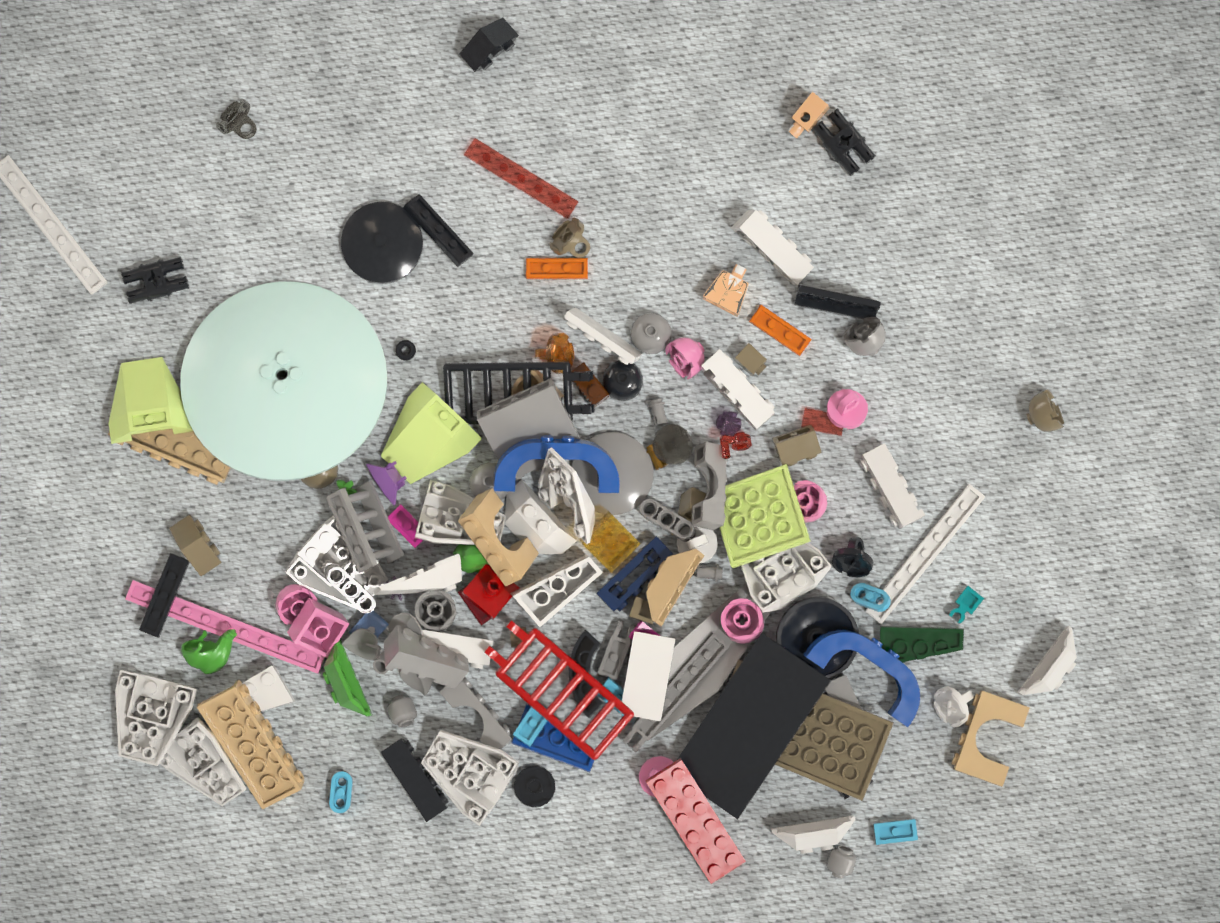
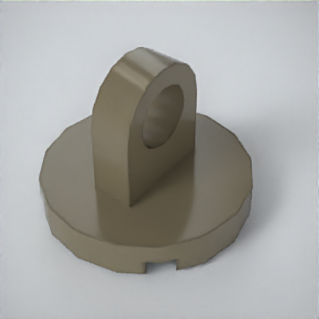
M572 218V221L567 220L563 222L553 234L552 239L554 241L553 243L550 242L551 250L557 255H563L569 251L577 258L585 257L590 251V243L582 236L584 224L577 218ZM584 243L581 251H575L576 244Z

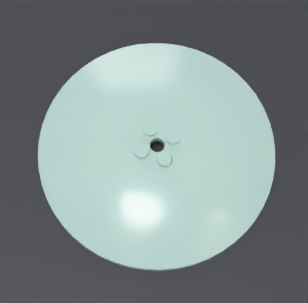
M266 283L248 288L228 298L218 305L199 325L191 338L183 359L180 382L181 398L185 414L195 435L203 446L225 465L238 472L259 479L273 481L303 479L323 473L339 465L350 457L369 437L381 415L386 398V360L378 336L371 324L355 306L343 297L308 283ZM281 370L288 373L287 378L284 380H279L276 377L277 373Z

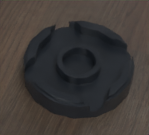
M529 766L523 769L516 777L514 783V790L518 800L529 807H541L547 804L553 798L556 789L552 774L540 766Z

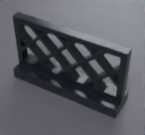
M798 285L794 306L858 319L876 317L881 302L877 300Z

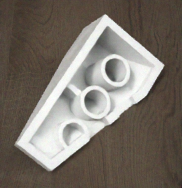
M456 554L436 562L434 565L426 568L427 570L422 568L408 575L409 577L407 578L404 576L382 585L374 590V594L425 593L430 590L450 592L456 589V584L462 581L460 555Z

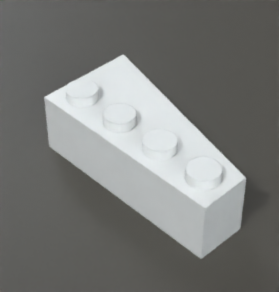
M747 210L731 229L735 232L741 231L744 234L743 240L754 248L758 247V253L768 262L772 261L774 263L772 266L792 285H798L814 268L810 264L812 260L806 254H800L796 250L797 245L790 239L786 240L781 235L783 233L782 230L775 224L772 226L767 221L768 216L761 210Z
M273 665L242 683L248 687L252 700L258 703L261 712L296 702L277 668Z

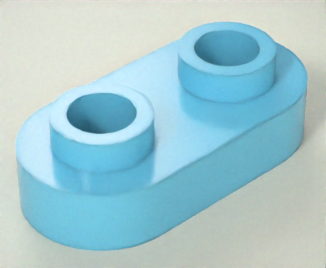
M858 583L851 589V598L858 605L877 612H883L890 606V596L884 590L865 583ZM866 593L863 598H860L861 594ZM880 600H884L882 604L878 605Z
M344 771L334 774L331 780L329 805L336 813H344L351 806L353 779L349 773ZM340 778L346 779V784L344 786H341L339 784ZM338 799L344 800V805L342 807H339L337 805Z

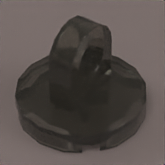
M240 99V102L235 101L230 104L221 114L220 119L222 120L220 123H216V129L224 135L234 131L243 139L252 138L256 134L257 128L254 121L248 116L250 104L245 99ZM250 124V131L246 133L242 132V125Z
M670 424L663 426L656 432L652 447L655 455L661 462L675 466L689 459L693 449V442L686 429L680 425Z

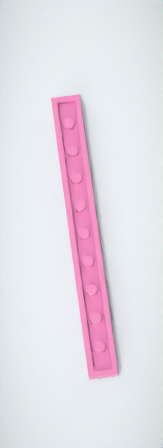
M133 580L125 600L148 608L155 588ZM178 597L175 598L168 615L219 636L230 629H235L237 636L232 641L319 674L325 659L324 656L290 640Z

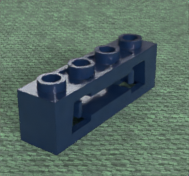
M656 536L596 594L613 612L616 610L620 612L629 604L626 600L631 595L635 598L643 590L641 586L646 581L650 582L653 578L655 579L656 571L660 564L667 557L674 554ZM653 548L654 551L647 557V560L651 564L658 557L661 560L653 567L650 566L626 589L627 592L620 599L617 596L623 592V589L619 585L612 592H609L617 582L621 583L644 561L643 557Z

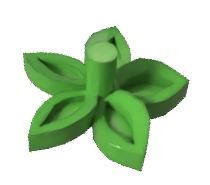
M337 480L338 488H345L348 495L357 493L352 488V480L347 483L343 480Z

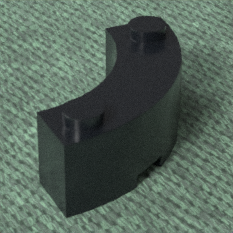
M585 629L575 643L571 658L591 675L593 657L602 644ZM569 667L570 682L576 673ZM582 680L572 691L577 705L592 689V686L585 680ZM596 696L583 713L590 718L601 707L603 702Z

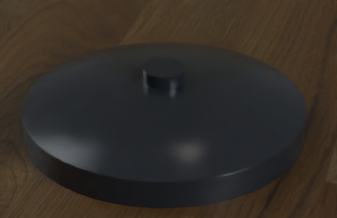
M375 202L361 207L348 219L342 231L341 249L347 265L357 276L372 283L387 284L404 278L416 267L422 255L423 236L419 224L403 207L390 202Z
M810 597L796 602L783 614L776 630V642L830 679L841 674L850 666L857 654L856 651L842 650L832 656L824 669L803 654L813 641L825 633L836 630H848L859 634V630L854 617L843 605L825 597Z

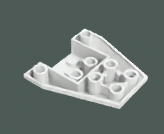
M553 448L548 449L538 482V497L550 508L562 502L567 507H571L574 510L573 531L577 538H581L588 544L591 541L595 524V507L577 472Z
M430 480L414 538L436 544L475 545L458 522L474 498L450 485ZM498 512L494 518V529L497 538L501 542L506 515Z
M334 515L326 520L301 547L285 571L299 585H303L314 592L353 608L356 607L326 579L324 572L328 565L338 564L372 597L375 595L374 590L384 585L388 580L378 560H376L378 565L358 573ZM333 570L330 578L337 579L340 576V571ZM348 584L345 587V592H353L355 585ZM363 598L360 601V606L364 607L369 602V598Z
M809 543L742 565L751 598L763 613L785 608L815 588L831 568V564L821 551Z
M120 670L115 689L119 756L158 766L190 714L197 689L152 676Z
M199 717L179 730L160 762L169 772L221 806L246 790L245 785L211 729Z
M440 730L421 764L460 812L480 826L517 771L519 762L501 749Z

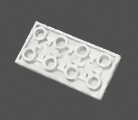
M576 307L569 310L564 316L568 320L567 324L576 330L577 328L585 332L583 335L591 341L597 340L601 343L602 349L609 353L613 351L619 355L618 359L627 365L639 360L643 354Z
M634 631L622 702L634 712V717L661 721L675 638Z

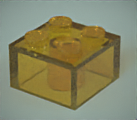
M609 511L594 525L590 543L586 544L580 539V542L611 573L641 544Z

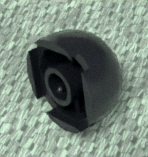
M620 360L615 361L605 369L603 374V387L611 398L618 401H628L635 398L643 386V375L635 363H628L627 365Z

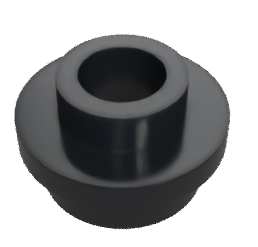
M403 340L397 344L395 352L399 359L408 361L415 356L416 347L411 341ZM404 347L410 349L408 354L402 353Z

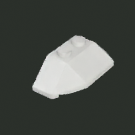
M523 479L515 485V492L509 491L507 493L505 525L519 540L528 537L539 554H563L577 541L573 534L539 499Z
M1070 626L1065 627L1017 694L1027 695L1049 692L1053 689L1057 690L1064 681L1061 679L1066 672L1069 674L1076 665L1074 663L1077 658L1073 631Z
M855 816L771 828V833L796 851L800 850L801 854L811 853L813 848L821 847V851L834 849L833 845L841 841L855 821Z

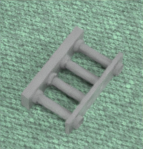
M372 480L355 488L357 493L348 495L346 489L343 488L326 497L358 573L378 565L377 559L385 557L389 564L404 556ZM361 500L365 512L356 514L352 503ZM369 519L373 531L364 533L360 522ZM377 538L381 550L373 552L368 541Z

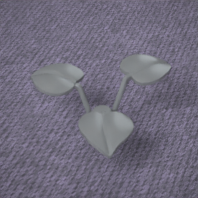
M399 613L389 622L388 628L390 633L397 625H400L422 636L420 624L409 613ZM363 628L357 629L342 643L352 653L367 660H374L373 668L377 673L385 674L388 672L389 669L385 668L384 651L380 654L381 646L377 645L378 639L371 631ZM408 672V674L400 673L401 679L408 686L420 691L424 696L427 695L432 686L431 678H417V675L412 672Z

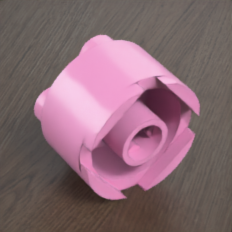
M740 598L731 601L725 607L721 614V625L730 640L746 644L759 638L764 628V618L760 608L754 602ZM741 617H744L745 620H748L745 622V625H741L739 623V621H741Z

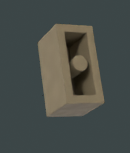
M812 425L772 438L782 465L793 466L800 460L813 459L817 457V454L822 453Z

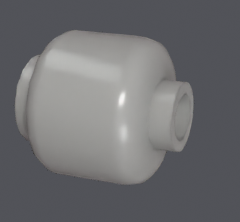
M403 695L395 696L387 706L391 722L401 728L413 724L414 719L417 717L414 702L409 697H404Z
M839 845L831 850L827 868L834 877L844 878V876L853 873L857 857L851 848Z

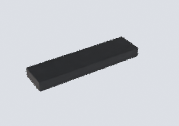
M420 194L404 205L403 208L457 267L473 256L474 253Z
M170 553L139 628L140 631L157 638L160 637L190 562L187 559Z

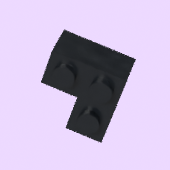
M501 18L480 28L459 54L474 72L480 69L486 70L493 64V58L499 56L504 50L507 52L514 47V41L519 35L504 18Z

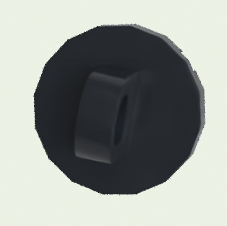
M860 537L850 538L847 548L838 549L834 552L832 558V565L839 573L843 571L847 573V576L855 578L869 575L874 564L873 559L864 552V543Z

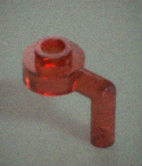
M738 432L734 436H720L722 458L729 459L731 457L729 444L736 451L749 449L752 446L751 436L745 432Z

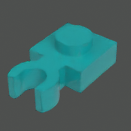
M967 586L955 601L959 607L951 610L949 617H952L954 613H959L960 619L957 623H962L965 620V613L968 612L972 615L984 598Z

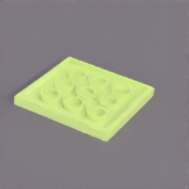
M787 464L725 485L724 526L719 528L732 568L811 542Z

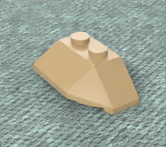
M693 549L667 557L660 564L659 572L655 579L653 578L649 582L646 594L651 618L659 626L662 627L677 599L705 556L699 550Z

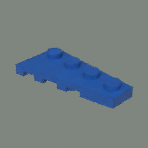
M526 704V706H525V709H524V712H523V714H522V717H521V720H520L519 724L521 723V721L523 720V718L525 717V715L527 714V712H528L529 709L531 708V707L528 706L527 704ZM548 721L531 747L515 737L512 741V744L589 773L594 763L593 759Z

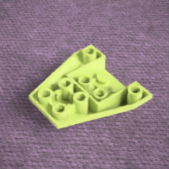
M162 357L121 363L108 423L111 444L132 441V435L165 429H173V434L193 431L184 411L181 391Z
M422 382L407 398L381 457L388 464L396 461L397 464L394 466L402 477L406 476V481L413 484L465 456L482 438Z

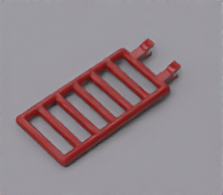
M511 620L506 627L519 637L522 642L507 659L491 646L484 652L500 665L495 673L496 676L591 759L597 760L634 717V712L540 630L533 628L527 634ZM536 638L545 647L514 681L506 672ZM552 652L560 659V662L530 695L522 688V685ZM565 667H570L576 675L546 709L537 700ZM585 680L592 686V689L568 717L561 722L553 715L554 712L578 684ZM600 693L608 702L581 734L577 736L569 727L597 694ZM616 707L624 716L595 750L592 749L585 741L611 710Z

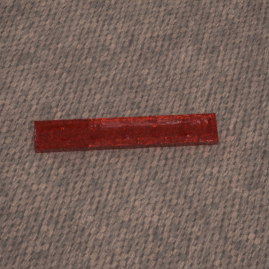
M474 138L464 154L471 161L566 219H569L579 201Z

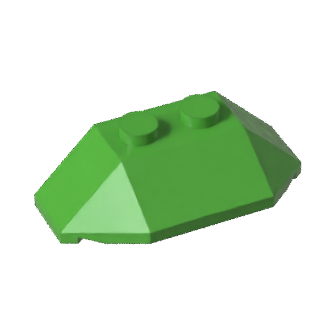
M340 639L339 642L334 644L326 660L323 677L327 684L331 683L334 690L331 692L335 704L339 702L342 707L370 717L373 714Z

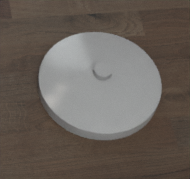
M609 432L592 437L588 441L602 447L613 459L620 480L619 493H598L597 470L595 467L584 460H573L572 468L577 472L595 507V511L606 515H619L635 509L645 500L653 483V464L649 454L646 453L647 450L636 439L622 433Z

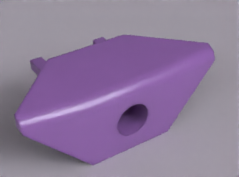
M396 461L389 463L385 467L366 464L383 494L393 506L396 505L397 491L405 485L404 480L407 479L406 476L402 478L395 468Z

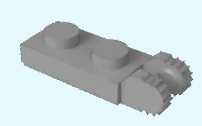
M622 620L618 621L615 632L611 635L597 673L616 681L631 644V639L628 636L635 628V625L631 624L627 631L626 639L618 637L623 627Z

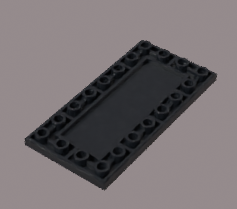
M762 633L678 759L681 758L704 796L738 820L832 680Z

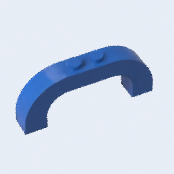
M541 436V439L520 441L503 453L494 472V491L515 492V479L520 466L529 460L545 459L548 449L553 448L564 460H584L592 464L597 470L598 493H619L620 490L619 474L613 459L607 451L593 442L574 439L573 436H562V439H554L553 436Z
M836 630L825 633L811 643L803 655L823 669L837 652L854 650L890 674L896 681L898 695L888 714L906 727H909L919 708L920 689L912 671L898 660V654L891 649L886 652L881 648L883 644L873 637L869 640L861 634L848 630Z

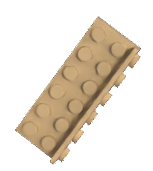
M173 429L139 433L132 435V441L125 442L132 445L130 449L141 454L143 450L149 452V457L161 461L164 458L169 461L168 465L177 469H180L181 466L188 468L187 473L196 477H199L200 474L207 476L206 481L218 485V482L224 484L230 471L229 466L214 457L203 446L194 431L173 434Z
M237 680L232 687L197 705V709L262 810L302 789L304 784L302 772L296 769L292 756L286 753L282 747L281 739L273 733L269 720L263 717L260 706L256 701L252 700L249 689L245 684Z

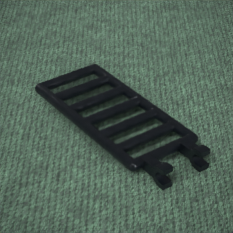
M569 362L446 363L443 366L445 403L453 409L452 371H463L465 416L460 417L468 425L479 424L477 416H473L471 371H483L484 407L486 408L493 404L491 371H503L504 399L512 396L511 371H523V390L532 387L531 371L543 370V381L551 378V370H563L564 407L573 422V414H592L595 412V404L572 405L571 381L593 380V371L571 372Z

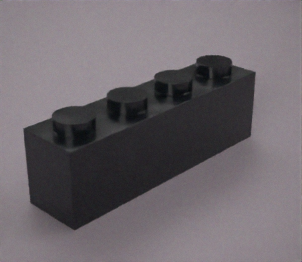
M401 738L381 751V754L424 820L428 822L448 808L446 804L449 801L443 792L438 793L435 786L438 784L431 775L427 776L423 770L425 767L421 764V758L418 757L416 759L412 751L415 749L410 741H404Z

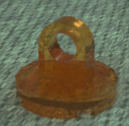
M565 333L552 334L548 339L546 349L535 350V359H544L547 362H569L572 367L574 347L568 341L570 339L569 336ZM552 370L556 374H563V370Z

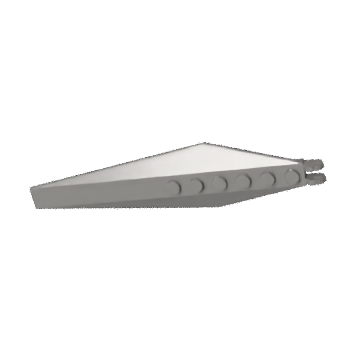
M747 583L674 647L661 721L637 717L632 726L633 729L622 741L625 744L629 743L636 732L639 733L642 739L633 746L632 750L635 753L646 740L649 741L717 693L737 664L738 659L741 658L750 643L741 644L730 640L721 625V614L731 601L744 598L754 602ZM771 611L764 613L762 612L764 622L771 613ZM741 617V621H739V623L741 625H745V622L748 620H745L744 617Z

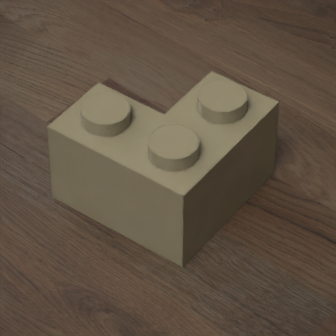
M188 515L169 528L179 549L200 576H203L222 563L218 557L221 554L214 543L210 545L209 541L211 540L198 519L194 520L191 515Z

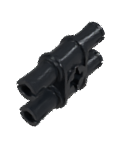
M837 108L834 110V113L832 112L828 115L839 129L836 135L829 131L823 121H820L818 125L816 124L812 130L823 141V147L834 157V161L840 162L849 175L852 176L854 172L856 173L860 170V167L850 157V151L856 150L866 164L870 160L872 161L876 155L865 143L866 138L862 137L853 126L854 123L848 122ZM841 138L842 140L849 139L847 145L843 144L839 146Z
M179 256L178 258L166 261L158 259L157 262L145 265L140 264L139 268L121 272L125 285L139 280L145 283L144 288L126 292L127 297H129L127 298L129 304L146 299L151 302L156 298L169 297L173 292L190 289L189 284L186 283L188 282L187 276L170 281L166 279L167 273L185 269L184 264H182V257ZM154 274L158 278H160V280L157 281V287L153 282H151L154 279Z

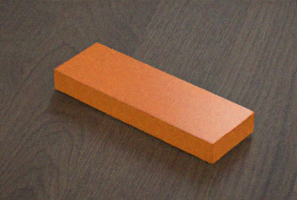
M526 258V279H588V258Z
M763 305L759 306L749 321L799 357L812 340Z

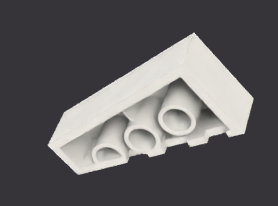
M719 349L701 366V372L757 431L775 414L773 410L775 407L768 399L764 400L760 396V390L753 383L750 384L746 380L747 376L732 364L733 361L727 354Z
M885 443L861 456L863 460L860 463L865 472H870L872 476L870 482L875 490L879 489L882 495L880 501L885 509L889 508L892 514L889 518L894 527L898 526L899 529H902L925 516L922 509L918 511L916 508L918 506L917 499L911 491H907V482L904 476L897 472L898 466Z
M584 555L510 594L536 624L541 627L603 572L588 555Z
M422 630V636L429 638L439 645H444L456 653L463 654L468 658V663H471V667L483 669V665L489 666L490 657L484 652L489 646L492 647L493 641Z

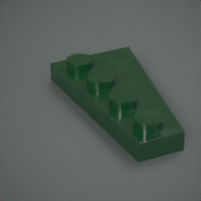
M880 626V642L883 644L881 648L886 652L889 649L899 655L898 660L902 663L963 650L964 629Z

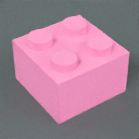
M308 598L287 633L294 643L328 658L334 644L339 642L349 626V622L342 613Z

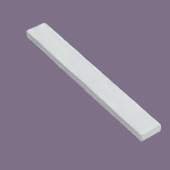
M8 155L0 161V178L89 293L91 295L96 293L108 283L12 158Z
M968 484L882 589L891 599L888 609L883 612H877L867 608L865 612L879 624H882L985 496L971 484ZM880 600L878 605L882 604L884 600Z

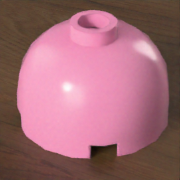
M683 337L672 341L666 346V355L670 353L672 358L669 362L682 378L687 376L689 380L702 370L701 366L704 364L705 356L704 348L699 342Z
M808 480L795 483L794 488L805 523L814 522L821 518L827 507V496L824 490L816 483Z
M291 584L279 592L275 606L277 614L284 624L292 625L308 598L317 601L316 596L309 588L299 584Z

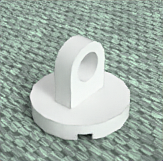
M685 526L680 531V534L687 535L690 532V527ZM693 526L696 533L695 537L687 542L677 538V549L679 553L697 549L705 555L700 563H705L713 557L717 550V536L713 530Z
M946 686L934 693V708L943 722H949L952 724L950 725L952 727H959L968 720L969 711L966 703L974 698L970 690L961 695L954 688Z

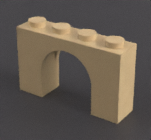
M491 488L474 498L458 522L503 584L508 586L522 579L539 553L528 537L512 544L509 549L501 544L495 533L494 518L504 504Z
M980 691L973 698L972 705L975 707L973 713H969L968 720L965 722V725L968 727L966 733H962L958 745H961L959 753L955 752L951 764L954 765L953 770L1003 787L1009 767L989 760L979 752L976 746L977 731L983 723L992 719L1023 727L1030 707L985 691Z

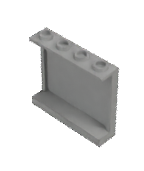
M552 378L476 412L477 421L498 461L507 449L523 440L541 439V436H553L554 439H562V436H573L574 439L583 440L567 413ZM533 459L522 464L517 471L515 480L521 479L531 471L541 470L545 459Z

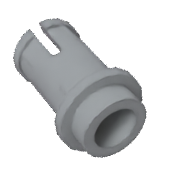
M662 398L650 401L649 408L652 410L654 425L667 423L663 406L665 402H662Z
M698 565L697 578L715 579V581L722 580L723 567H719V565L717 567Z

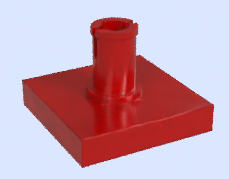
M486 564L461 594L493 620L513 597L510 593L518 590L520 587L515 583L505 586L492 567Z

